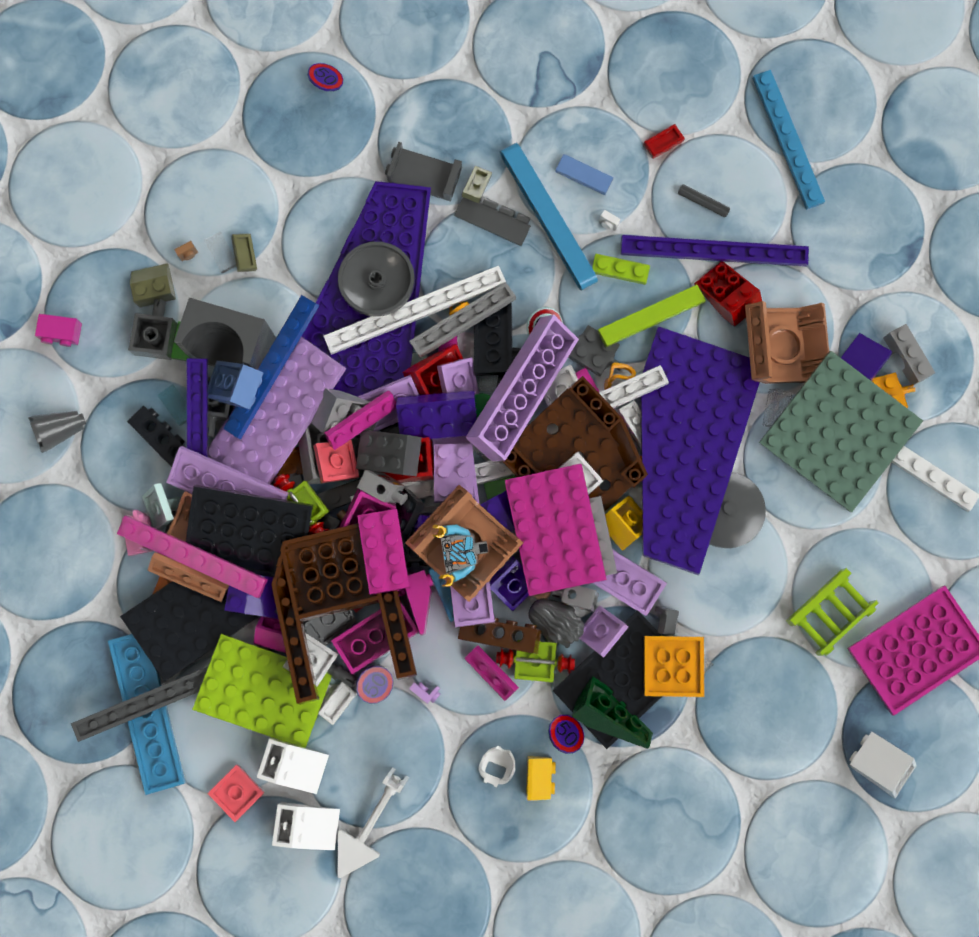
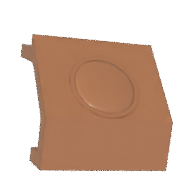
M761 301L745 305L752 380L765 384L805 383L829 352L825 304L818 303L800 308H767L766 302Z
M460 485L455 488L405 542L407 546L441 576L446 575L441 538L432 536V534L436 535L439 529L432 528L433 525H458L468 529L470 534H474L475 543L487 541L488 553L477 554L478 563L475 564V569L466 577L453 582L451 585L468 602L478 594L483 586L491 580L493 575L504 566L505 562L523 544L517 536L499 523Z
M188 492L183 493L176 515L167 534L185 542L192 494ZM155 552L148 567L149 572L222 602L229 588L228 584L160 553Z

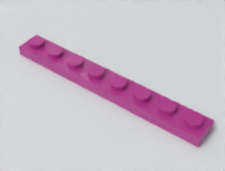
M124 516L117 532L122 537L256 598L261 597L268 580L130 516Z

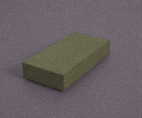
M232 234L231 240L237 272L256 271L257 264L251 234Z

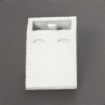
M269 738L257 778L317 794L329 755L275 738Z
M280 802L277 805L272 846L335 850L340 809Z

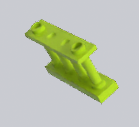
M847 568L841 569L786 620L790 626H801L819 645L820 649L815 652L817 656H827L834 650L833 645L862 618L872 615L876 611L875 606L879 604L877 600L868 603L848 582V577L852 573ZM838 586L843 587L863 608L855 616L834 595V590ZM824 599L829 600L849 621L841 629L820 608V603ZM810 612L815 613L835 634L827 642L806 621L807 618L805 616Z

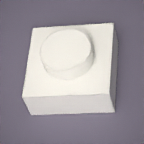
M604 210L599 222L604 228L616 231L621 219Z

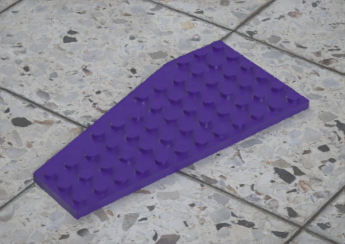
M375 181L366 199V203L340 252V256L316 301V304L320 306L302 337L347 368L333 388L334 390L343 391L358 397L404 378L403 372L411 367L413 347L409 341L415 336L416 321L332 355L323 336L372 317L352 309L342 297L338 284V272L342 261L350 251L359 245L368 242H385L401 249L409 258L415 276L414 289L407 302L419 298L431 187Z
M658 326L642 373L661 365L669 384L641 396L642 462L648 473L641 481L643 515L642 556L699 575L760 382L752 380L750 357Z

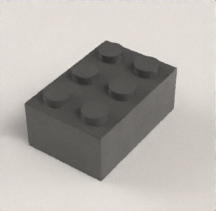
M364 430L360 434L356 469L417 476L422 437Z

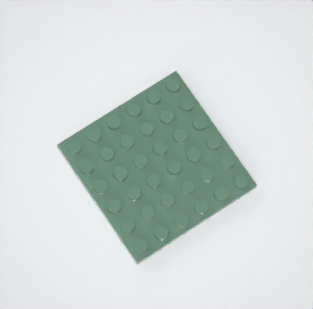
M829 351L759 443L849 512H853L923 420L834 352Z

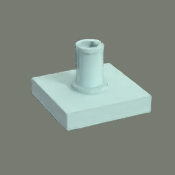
M161 483L154 484L142 496L152 527L158 530L166 527L174 519L171 510L177 509L181 500L179 497L167 499Z

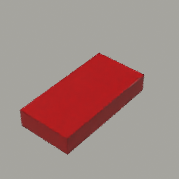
M676 124L644 141L643 145L654 159L682 143L685 138Z

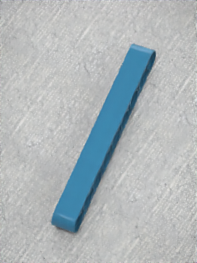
M516 142L501 150L500 154L577 287L582 291L598 282L594 270L519 144Z

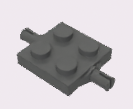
M588 325L584 332L577 337L579 340L568 357L600 377L604 370L611 366L612 363H620L614 359L620 344L615 343L605 347L597 330Z

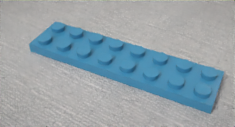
M132 634L108 641L123 702L162 686L157 669ZM167 705L128 721L145 795L185 784Z

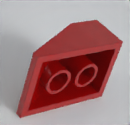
M453 344L417 362L405 370L403 375L404 377L411 375L419 395L443 393L437 366L461 360L463 357L457 344Z

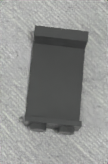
M398 142L397 147L392 149L391 164H387L385 170L388 182L431 187V196L451 202L462 171V161L455 159L453 164L403 149L402 142Z

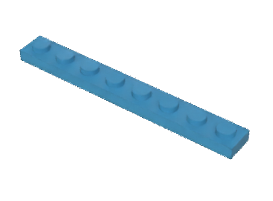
M768 70L754 75L752 79L806 210L824 204L825 199L772 71Z

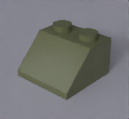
M168 263L131 272L130 287L133 301L139 308L154 305V299H158L159 302L160 300L171 301L176 299Z

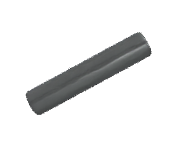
M684 184L681 185L678 191L679 195L723 217H726L730 211V207Z

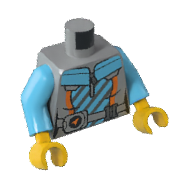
M458 525L432 526V528L439 529V532L436 535L432 534V536L441 538L446 575H441L439 579L446 578L447 583L442 585V587H448L453 582L466 577L475 569V564L478 563L477 554L488 553L487 541L475 543L474 534H470L468 529Z

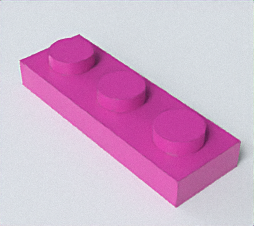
M479 645L464 658L504 701L519 688Z

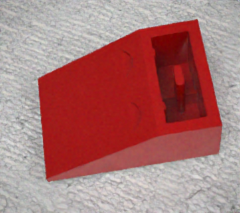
M723 261L694 283V285H698L704 297L718 313L734 327L746 318L745 305L762 301L760 290Z
M429 437L421 439L417 476L383 473L400 483L434 480L431 439Z

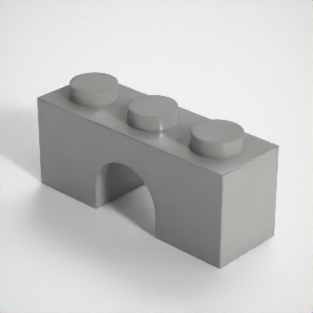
M907 324L891 331L883 338L892 354L898 353L901 356L905 365L902 371L910 385H916L935 374Z

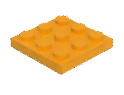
M644 636V696L704 697V637Z

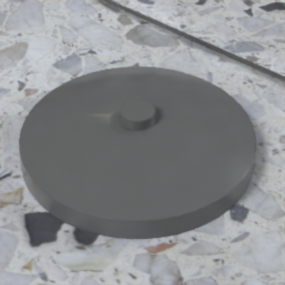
M368 242L359 245L346 255L339 268L338 284L342 297L352 309L367 316L376 317L394 313L406 304L414 289L415 276L409 258L401 249L389 243Z
M731 473L709 543L710 545L724 549L740 547L755 538L761 530L766 515L765 501L759 488L747 477L738 473Z

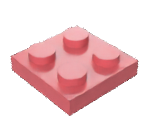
M349 440L336 450L330 446L329 442L313 445L321 483L359 478L352 440Z
M237 764L207 794L236 822L265 792Z

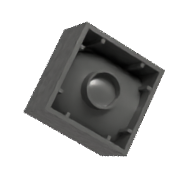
M189 297L174 342L189 358L208 359V365L215 367L217 361L244 364L258 370L276 337L265 319Z

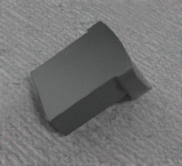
M655 606V612L661 613L657 633L675 635L679 611Z

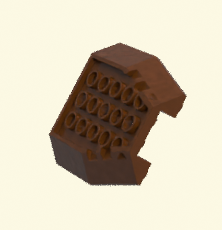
M582 376L525 427L507 459L502 462L516 477H522L558 469L576 452H582L585 461L601 479L610 482V487L607 490H602L598 486L589 494V499L601 496L605 512L632 486L638 485L648 473L623 418ZM553 423L558 426L557 433L549 434L547 432L549 424Z

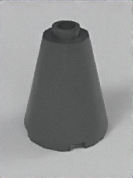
M77 411L28 417L42 453L47 452L83 430V425L86 424L83 414H78Z

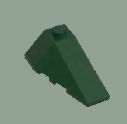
M592 677L577 699L572 717L589 728L648 749L653 732L636 715L632 716L625 709L626 704L623 701L619 702L612 695L613 691L607 685Z

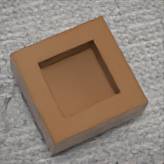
M192 241L174 249L181 261L190 260L198 253Z

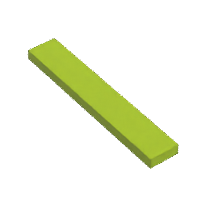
M695 285L598 329L597 332L605 347H609L705 303L706 299L698 285Z

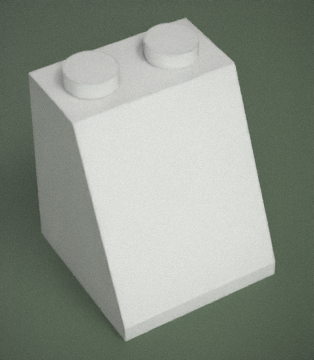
M873 732L870 735L866 734L860 743L862 745L858 752L855 751L850 757V766L890 796L896 798L917 766L915 759Z

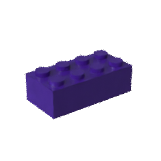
M474 390L397 397L396 409L400 434L422 438L429 437L430 439L467 436L477 420Z

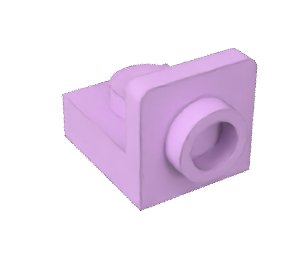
M414 682L409 688L427 704L430 701L434 703L440 696L438 692L440 688L438 686L430 695L427 693L429 689L421 682L418 685Z

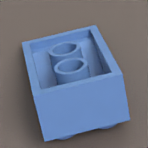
M217 361L208 384V398L236 407L251 409L256 399L257 389L262 383L263 372L244 364Z

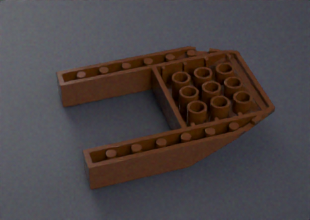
M359 523L283 541L271 585L296 703L300 705L320 700L303 621L376 603L380 604L397 680L417 676L398 590L373 595L369 594Z

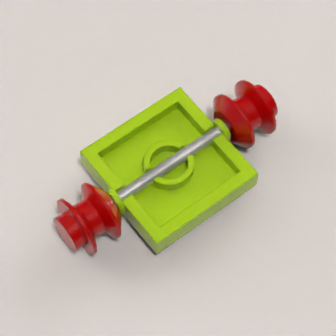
M281 474L276 477L273 486L288 492V501L313 505L309 535L328 531L329 529H323L324 522L317 521L329 511L310 484L304 480L293 489L295 482H289V474Z
M540 642L538 654L516 650V655L513 657L511 649L507 653L503 652L501 648V652H497L496 663L500 664V668L502 664H507L509 669L514 661V679L553 682L555 667H557L560 673L564 669L569 674L570 670L575 668V659L571 658V654L568 658H564L563 653H561L558 661L555 659L557 643Z

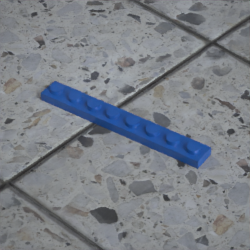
M303 295L300 296L258 368L259 371L263 372L262 383L255 395L254 404L251 406V409L235 407L223 428L236 438L241 439L320 305Z

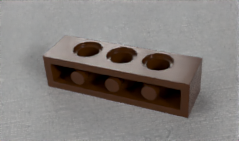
M494 618L495 623L483 624L485 632L481 635L478 633V627L482 624L463 626L459 630L458 639L533 654H538L542 633L541 630L536 629V625L525 623V627L517 626L518 622L506 620L505 624L500 623L498 618ZM499 628L504 630V635L501 638H498L496 635ZM521 631L523 634V638L521 641L517 642L515 639V635L517 632Z

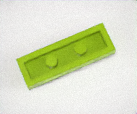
M595 253L592 269L597 275L646 285L650 265Z

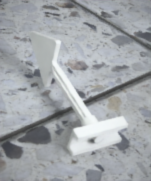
M392 767L382 782L386 785L384 788L385 792L358 838H354L341 829L338 831V878L344 877L380 856L379 852L367 846L364 842L391 796H394L396 792L400 793L409 779L408 776H405L401 780L398 776L393 775L396 770Z

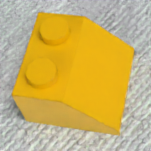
M630 495L605 514L609 536L622 551L642 535V509Z
M528 756L527 800L551 799V794H555V782H551V776L555 774L556 762H552L551 757Z

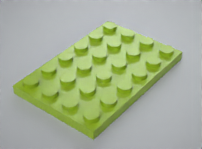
M221 634L192 710L306 748L332 676L326 673L319 683L317 690L320 700L299 705L296 703L290 671L283 668L287 661L286 656Z

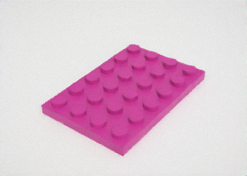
M582 464L505 480L516 536L523 542L519 547L529 596L607 580Z
M944 585L847 649L891 715H896L979 660V634Z

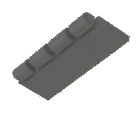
M462 198L454 215L455 217L522 246L531 227L528 225L530 217L518 213L515 219L513 218L515 211L503 205L497 211L499 203L488 198H484L482 203Z

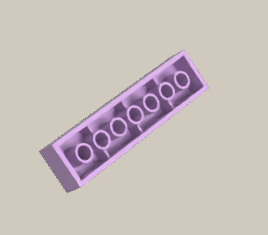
M555 315L540 317L466 436V439L491 461H505L579 340Z

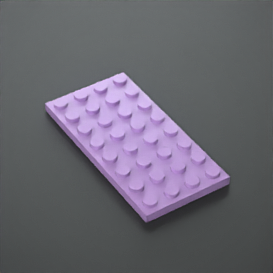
M301 336L241 439L236 438L223 429L228 421L227 419L208 447V458L267 484H271L312 422L323 399L325 388L333 389L347 368Z

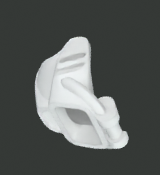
M497 746L489 749L483 755L478 767L480 775L484 778L483 782L486 784L490 783L497 788L498 784H506L512 779L515 772V759L510 750H504ZM488 762L506 768L502 779L485 772Z

